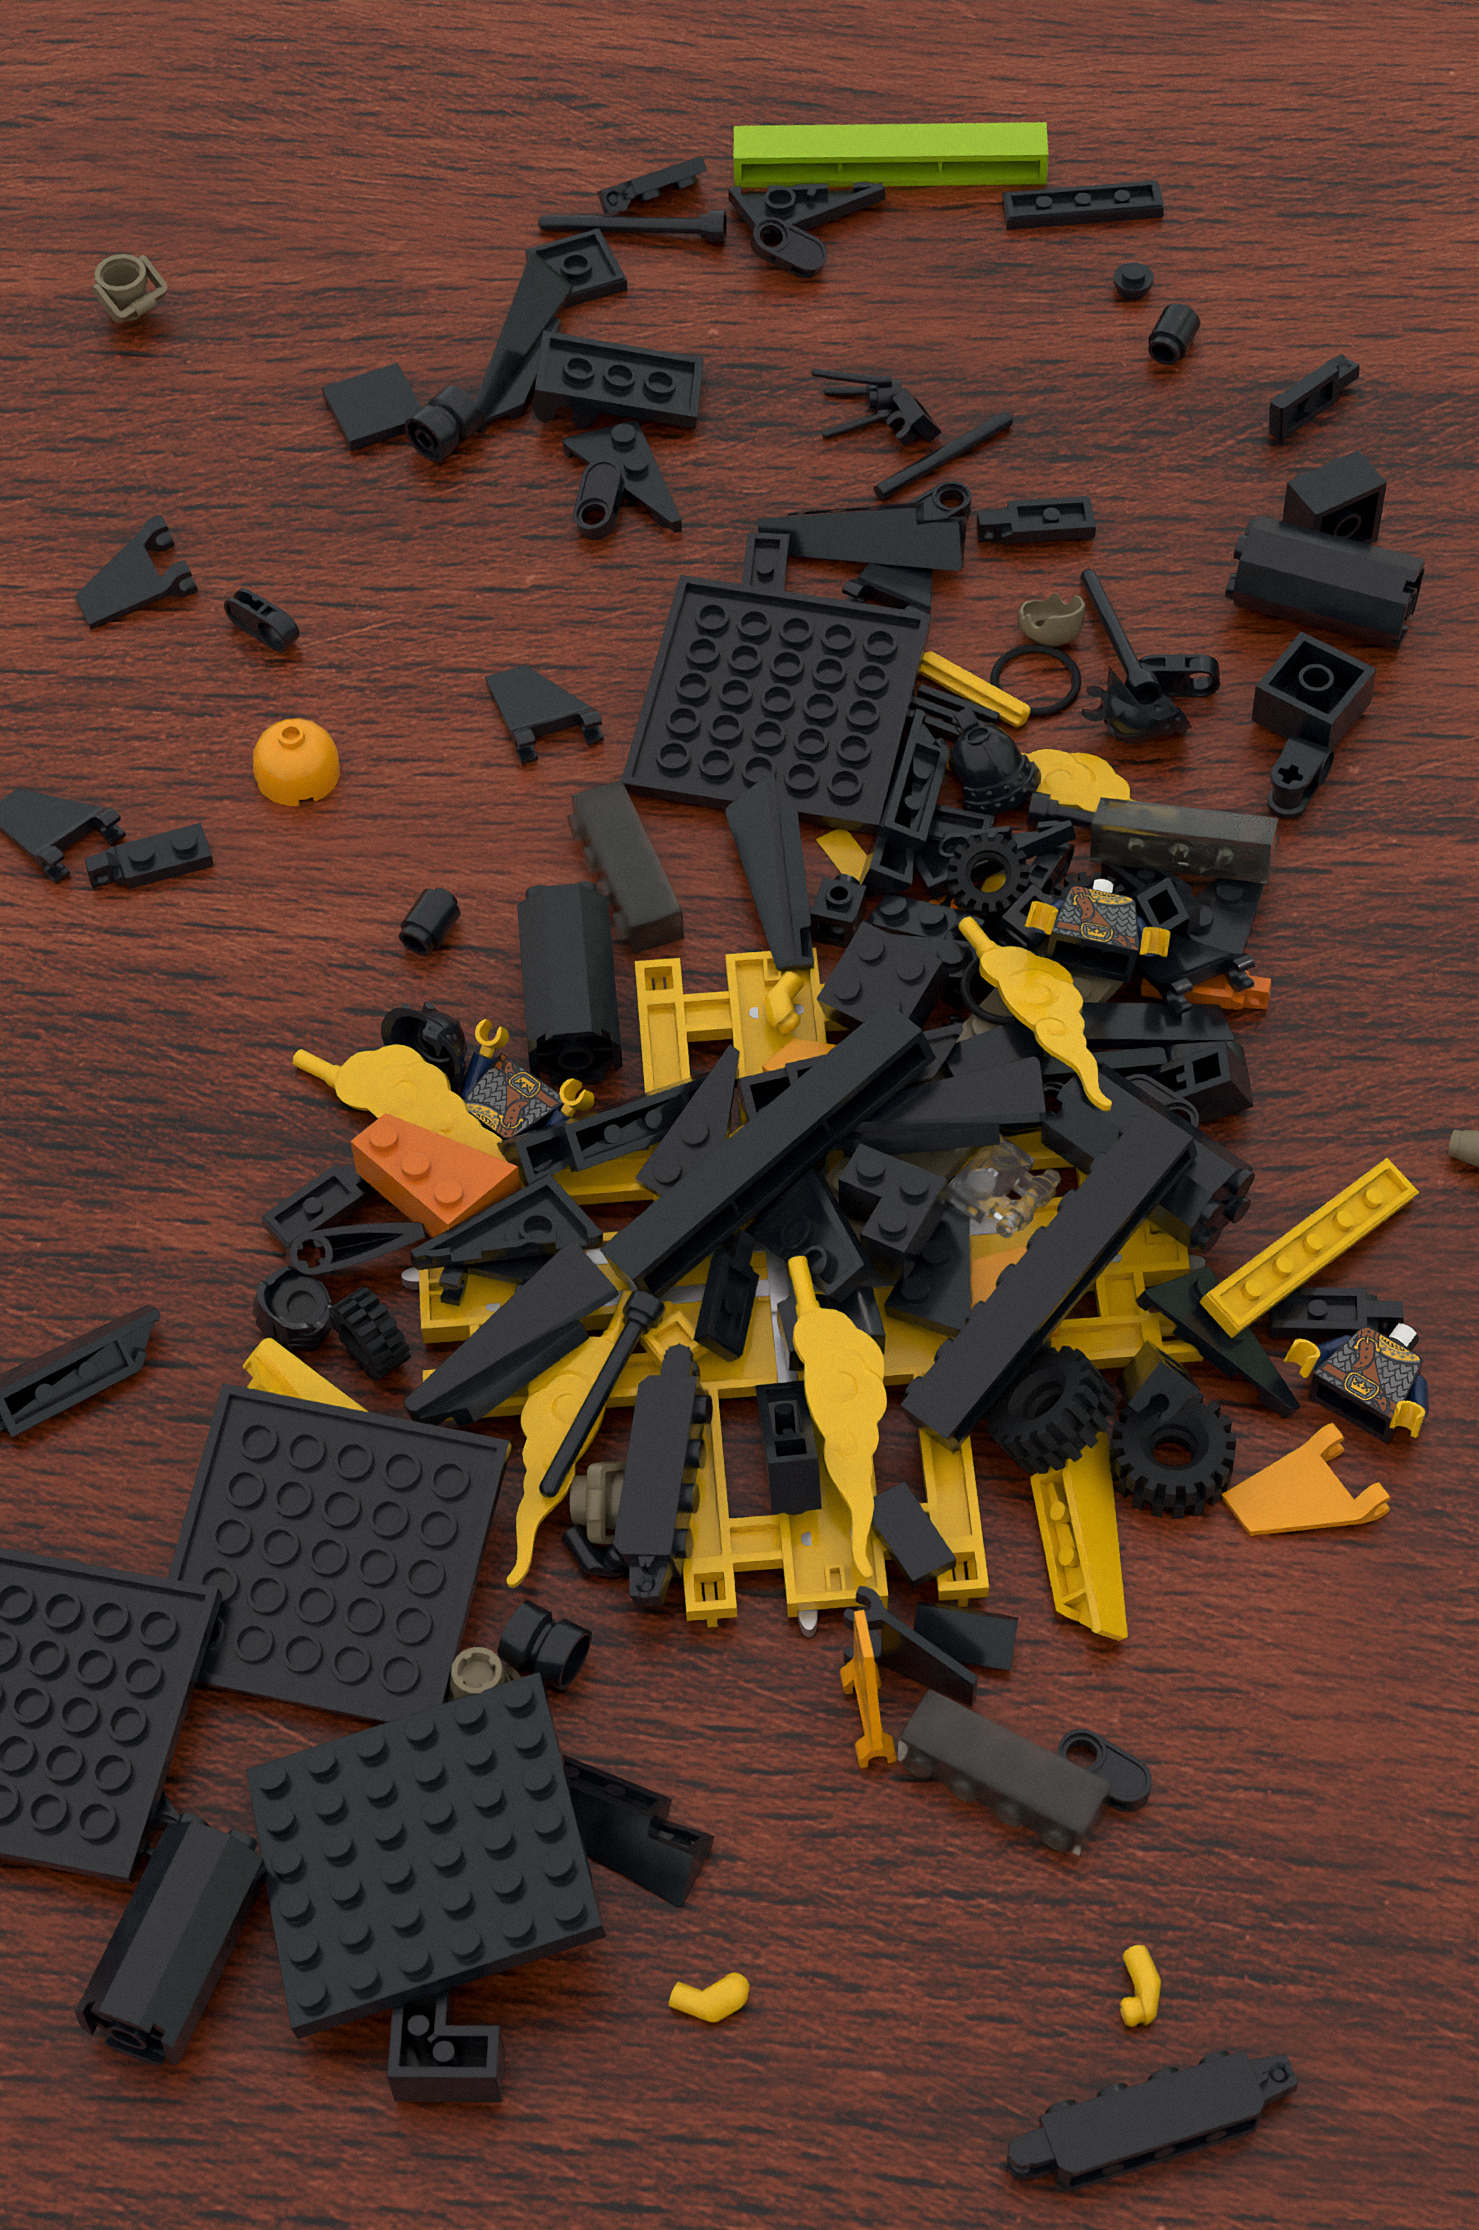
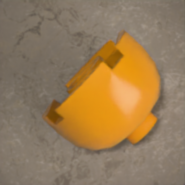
M302 718L281 720L269 726L261 734L253 749L254 778L261 793L274 803L300 806L299 800L311 797L316 802L330 793L340 778L337 747L329 733L313 721Z

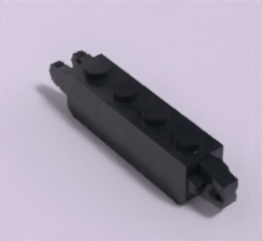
M680 1343L672 1347L669 1346V1349L665 1350L666 1354L663 1355L665 1359L662 1360L660 1375H649L638 1384L613 1541V1546L619 1553L623 1565L629 1571V1596L633 1603L637 1605H663L671 1578L682 1577L684 1559H690L693 1550V1535L689 1524L691 1513L696 1514L699 1509L700 1492L696 1483L697 1470L703 1469L706 1462V1444L702 1437L704 1424L709 1425L712 1420L713 1403L711 1396L705 1394L700 1383L701 1371L696 1361L694 1362V1355L690 1347Z
M1223 2050L1211 2053L1203 2057L1199 2061V2065L1181 2071L1177 2067H1167L1158 2070L1148 2077V2081L1128 2087L1126 2083L1108 2086L1098 2092L1096 2098L1078 2104L1073 2099L1060 2101L1047 2108L1046 2114L1040 2115L1038 2129L1024 2133L1022 2137L1017 2135L1016 2139L1012 2138L1011 2143H1008L1009 2151L1006 2172L1014 2178V2181L1019 2180L1020 2183L1022 2181L1028 2182L1030 2178L1035 2180L1052 2174L1056 2185L1069 2192L1123 2176L1255 2133L1264 2107L1296 2092L1298 2086L1297 2078L1286 2054L1249 2060L1245 2050L1231 2055L1228 2051Z

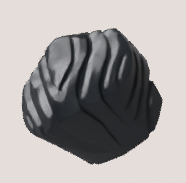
M285 1266L276 1270L264 1281H260L253 1301V1315L257 1319L256 1325L262 1330V1335L265 1338L274 1339L290 1351H303L320 1345L329 1335L333 1321L329 1318L328 1313H330L329 1308L333 1305L322 1281L300 1274L293 1267Z

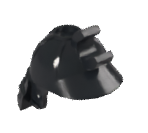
M1108 667L1107 691L1095 685L1088 686L1086 689L1089 696L1101 698V704L1095 710L1082 709L1081 714L1089 721L1097 722L1103 720L1117 741L1121 740L1128 744H1139L1161 735L1171 736L1176 732L1178 734L1186 733L1188 729L1192 728L1179 706L1176 707L1164 690L1162 697L1148 704L1138 703L1110 667Z
M969 706L955 713L952 722L960 737L951 747L948 764L962 786L964 795L962 800L963 810L994 816L1017 808L1032 796L1033 791H1036L1041 783L1040 769L1034 761L1030 762L1026 754H1021L1011 736L994 723L979 725L976 716Z
M424 1002L423 1008L420 1011L410 1009L408 1003H402V1007L394 1008L388 1012L381 1022V1036L384 1046L405 1045L414 1049L423 1056L427 1063L436 1066L446 1074L450 1082L451 1091L457 1093L461 1083L465 1080V1056L468 1048L460 1021L438 1011L430 1002Z

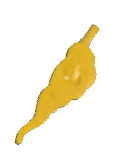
M1042 749L1026 754L1030 762L1034 761L1041 771V783L1036 792L1051 794V799L1059 800L1058 805L1174 828L1177 826L1179 813L1140 804L1136 800H1132L1130 798L1128 782L1117 775L1113 768L1098 756L1087 753H1067L1054 749ZM947 761L946 769L951 770ZM1030 796V797L1027 799V801H1030V802H1031L1032 796Z
M966 917L961 920L958 926L959 930L976 951V955L980 960L979 972L981 977L998 988L1006 1007L1019 1021L1034 1031L1038 1044L1046 1052L1071 1067L1078 1074L1089 1100L1101 1110L1110 1111L1112 1102L1099 1089L1097 1063L1094 1056L1086 1048L1087 1042L1083 1035L1085 1025L1084 1019L1081 1016L1083 999L1073 985L1071 974L1059 963L1048 958L1036 956L1024 948L998 946L988 938L972 917Z
M389 1045L376 1051L358 1052L351 1056L343 1066L333 1065L303 1049L295 1053L293 1057L294 1066L326 1081L328 1086L336 1089L337 1096L349 1107L362 1111H371L377 1118H380L385 1113L507 1162L497 1146V1143L503 1140L493 1132L483 1128L479 1120L469 1114L465 1101L451 1091L450 1082L446 1074L436 1066L427 1063L423 1056L414 1049L405 1045Z
M796 1256L788 1260L797 1301L795 1309L798 1318L794 1325L792 1342L799 1359L804 1363L805 1397L815 1427L824 1441L823 1462L827 1475L851 1513V1552L853 1563L860 1576L868 1580L873 1574V1570L866 1557L867 1538L874 1510V1498L870 1479L873 1472L872 1456L879 1442L877 1424L882 1419L887 1407L886 1391L883 1384L885 1361L882 1351L875 1340L867 1333L856 1328L844 1313L820 1307L819 1301L815 1297L807 1257Z
M625 1290L622 1292L607 1330H604L602 1336H589V1339L529 1382V1397L523 1407L520 1420L522 1431L527 1439L522 1452L523 1463L527 1472L523 1483L525 1493L516 1515L517 1562L506 1579L507 1585L510 1588L517 1587L527 1575L532 1562L538 1527L543 1519L569 1492L573 1478L576 1475V1462L587 1451L601 1426L607 1401L557 1495L552 1498L542 1496L539 1491V1485L625 1326L622 1321L624 1317L622 1309L632 1291ZM623 1369V1371H622V1373H621V1375H620L618 1381L616 1382L615 1386L617 1385V1383L619 1382L620 1378L622 1377L623 1372H624V1369Z

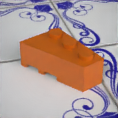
M387 1113L383 1114L350 1141L356 1173L414 1223H422L424 1231L432 1238L521 1190L518 1166Z

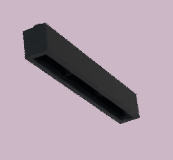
M888 1002L872 1016L868 1017L848 1037L832 1048L827 1055L801 1077L797 1078L792 1085L770 1104L761 1109L756 1116L730 1138L726 1139L721 1146L694 1169L690 1170L678 1183L658 1200L654 1201L643 1213L600 1249L617 1277L632 1291H643L659 1299L936 1059L923 1031Z
M1147 1105L1138 1116L1133 1115L1129 1117L1118 1133V1141L1109 1152H1102L1093 1160L1087 1172L1088 1177L1077 1190L1071 1189L1062 1198L1057 1207L1058 1214L1047 1227L1041 1226L1032 1234L1026 1246L1027 1251L1017 1264L1011 1263L1001 1272L996 1281L997 1288L985 1302L979 1301L972 1307L965 1319L966 1326L955 1339H947L940 1346L934 1357V1365L924 1377L918 1376L908 1385L903 1394L904 1401L901 1403L907 1419L954 1454L1198 1156L1194 1138Z

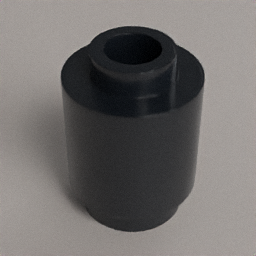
M1170 304L1164 308L1148 338L1149 354L1157 362L1172 365L1182 359L1187 353L1201 325L1199 317L1191 307L1184 304Z
M435 888V890L424 889L401 922L402 931L399 934L401 943L410 951L422 956H427L432 950H437L461 915L455 896L442 888Z

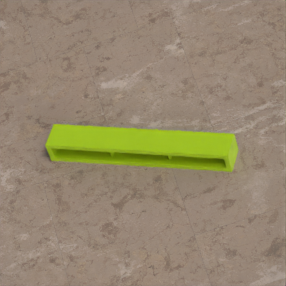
M1047 122L734 126V187L768 188V185L791 187L797 184L827 183L828 187H853V183L857 182L882 183L884 186L1047 184Z

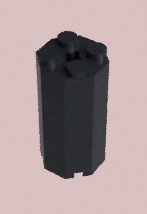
M1259 515L1256 520L1250 519L1245 535L1240 534L1238 537L1233 558L1240 560L1237 573L1230 575L1225 598L1234 600L1235 606L1399 650L1409 629V626L1403 625V623L1409 620L1410 615L1414 614L1425 571L1423 569L1425 559Z
M589 881L553 886L535 885L526 890V899L517 905L530 1073L539 1079L540 1072L549 1075L550 1084L559 1088L569 1079H576L582 1082V1086L597 1085L605 1079V1070L614 1066V1072L623 1067L608 897L599 894L597 885Z
M1098 1063V1083L1101 1093L1112 1102L1110 1111L1101 1110L1089 1100L1076 1073L1061 1088L1056 1097L1058 1101L1063 1103L1057 1115L1049 1110L1046 1114L1047 1121H1042L1041 1143L1087 1175L1093 1160L1102 1152L1108 1153L1118 1141V1133L1125 1121L1133 1115L1138 1116L1146 1105L1194 1138L1198 1156L1149 1214L1147 1219L1188 1249L1196 1248L1203 1254L1208 1253L1217 1243L1221 1230L1230 1221L1234 1224L1239 1222L1248 1211L1251 1200L1245 1196L1255 1178V1174L1252 1172L1253 1167L1105 1063Z
M182 1813L177 1823L167 1824L75 2010V2015L81 2029L93 2036L96 2028L99 2027L108 2033L104 2042L105 2045L116 2052L148 2064L162 2065L166 2056L170 2065L179 2064L265 1884L264 1874L267 1868L264 1858L254 1852L258 1843L253 1837L238 1830H230L227 1834L210 1828L205 1820L190 1813Z

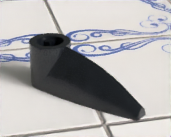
M409 1222L371 1223L307 1232L295 1237L288 1244L285 1251L286 1262L288 1266L293 1267L298 1273L307 1276L349 1267L388 1254L424 1238L423 1224ZM302 1242H309L311 1248H319L320 1258L314 1260L316 1265L314 1268H309L307 1261H299L297 1257V1251L304 1249Z

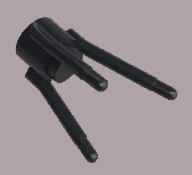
M816 368L811 371V375L814 377L867 384L866 386L825 387L823 391L826 395L866 396L867 408L875 409L876 413L823 431V438L840 435L878 421H886L892 412L901 411L893 399L902 390L899 378L892 379V376H871Z

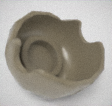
M1053 593L1045 601L1032 600L1024 602L1018 611L1017 623L1023 635L1036 644L1046 647L1069 644L1081 631L1086 604L1078 595H1075L1070 603H1065L1061 600L1058 593Z

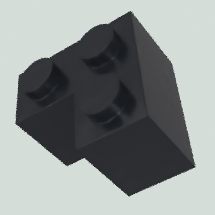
M860 1143L838 1179L839 1205L845 1214L866 1222L865 1227L860 1233V1243L877 1273L901 1283L905 1282L946 1212L947 1179Z
M453 1988L393 2007L387 2078L394 2101L502 2102L505 2047L500 2026L454 2025L455 1996Z

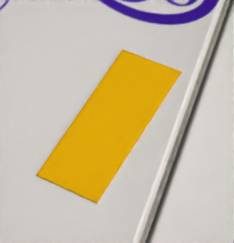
M838 828L816 839L841 874L850 875L858 881L860 880L867 855L848 830Z

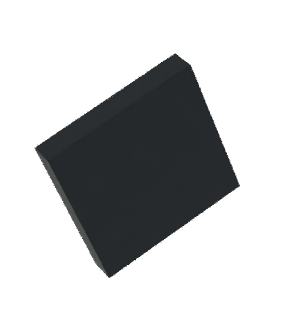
M599 228L525 250L526 261H528L531 252L536 253L572 285L573 292L562 309L628 290L627 279Z
M398 363L322 387L323 398L351 451L406 434L404 426L406 420L418 409L422 408Z

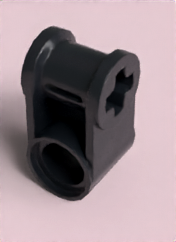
M1294 734L1289 737L1270 773L1273 788L1269 793L1267 805L1272 814L1280 818L1290 819L1296 818L1305 812L1317 789L1323 785L1331 770L1335 756L1333 748Z

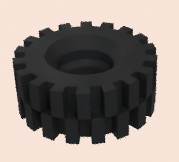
M1062 1346L1059 1352L1055 1347L1045 1349L1044 1357L1033 1356L1029 1364L1024 1367L993 1405V1410L986 1414L985 1420L989 1423L986 1427L992 1438L1024 1471L1032 1473L1035 1469L1038 1474H1045L1048 1472L1050 1465L1057 1471L1065 1468V1460L1071 1458L1073 1462L1083 1456L1080 1451L1086 1445L1092 1449L1098 1442L1095 1438L1098 1431L1106 1432L1110 1424L1105 1418L1114 1416L1116 1407L1112 1404V1401L1116 1400V1394L1112 1390V1385L1082 1351L1077 1348L1073 1350L1070 1346Z
M1198 1392L1195 1398L1191 1396V1398L1185 1401L1172 1419L1163 1423L1159 1421L1158 1415L1168 1404V1398L1164 1394H1158L1157 1397L1151 1398L1150 1404L1139 1413L1127 1405L1120 1411L1119 1422L1115 1421L1112 1432L1110 1450L1111 1473L1113 1482L1119 1480L1118 1491L1124 1498L1131 1493L1134 1494L1132 1506L1142 1511L1145 1504L1151 1505V1515L1162 1518L1163 1509L1172 1510V1519H1181L1184 1517V1510L1190 1508L1193 1516L1203 1513L1205 1500L1212 1507L1220 1500L1221 1491L1226 1492L1230 1484L1237 1441L1235 1432L1231 1433L1232 1422L1228 1415L1219 1418L1221 1406L1214 1400L1208 1406L1202 1404L1204 1394ZM1162 1444H1178L1190 1451L1192 1459L1184 1466L1170 1467L1158 1462L1153 1456V1451L1155 1447Z

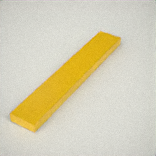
M1388 1158L1384 1159L1205 1294L1199 1303L1231 1338L1235 1337L1415 1198L1419 1191Z

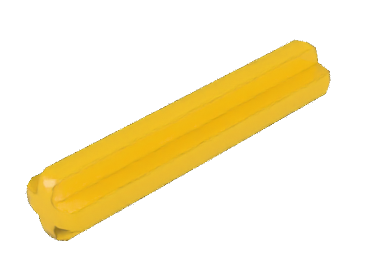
M932 651L924 653L919 674L969 702L999 712V719L1013 727L1023 726L1028 720L1031 712L1029 705Z

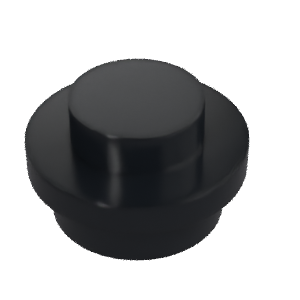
M1137 262L1119 266L1115 270L1113 283L1118 293L1130 300L1143 298L1151 289L1154 280L1151 269Z

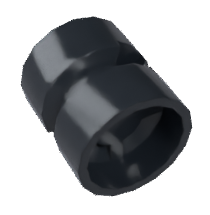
M448 385L432 397L428 405L418 409L410 416L404 426L405 433L415 450L426 459L438 463L450 455L459 442L466 441L474 434L483 422L481 412L474 400L457 386Z
M526 1600L519 1605L510 1617L502 1633L497 1654L500 1660L524 1672L534 1667L535 1673L540 1672L544 1682L563 1691L574 1681L586 1660L591 1646L592 1632L565 1618L555 1623L551 1611Z

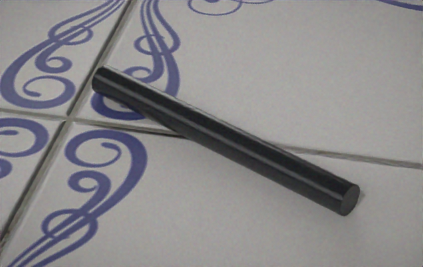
M1002 411L874 486L876 496L880 500L888 498L1013 424L1011 415L1007 411Z

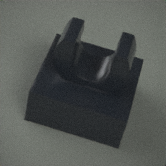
M906 388L893 397L901 411H896L889 415L886 423L894 431L905 425L895 435L903 445L912 443L916 439L918 432L929 443L942 433L924 405Z

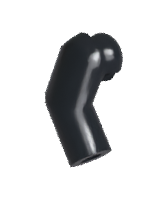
M576 1525L563 1534L562 1542L584 1573L616 1578L628 1571L613 1544H610L608 1548L596 1547L594 1543L588 1540L587 1533L581 1525Z

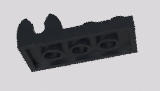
M543 331L533 411L539 421L547 423L556 416V411L559 407H569L573 411L572 420L578 429L589 427L595 421L598 412L695 428L698 418L704 358Z

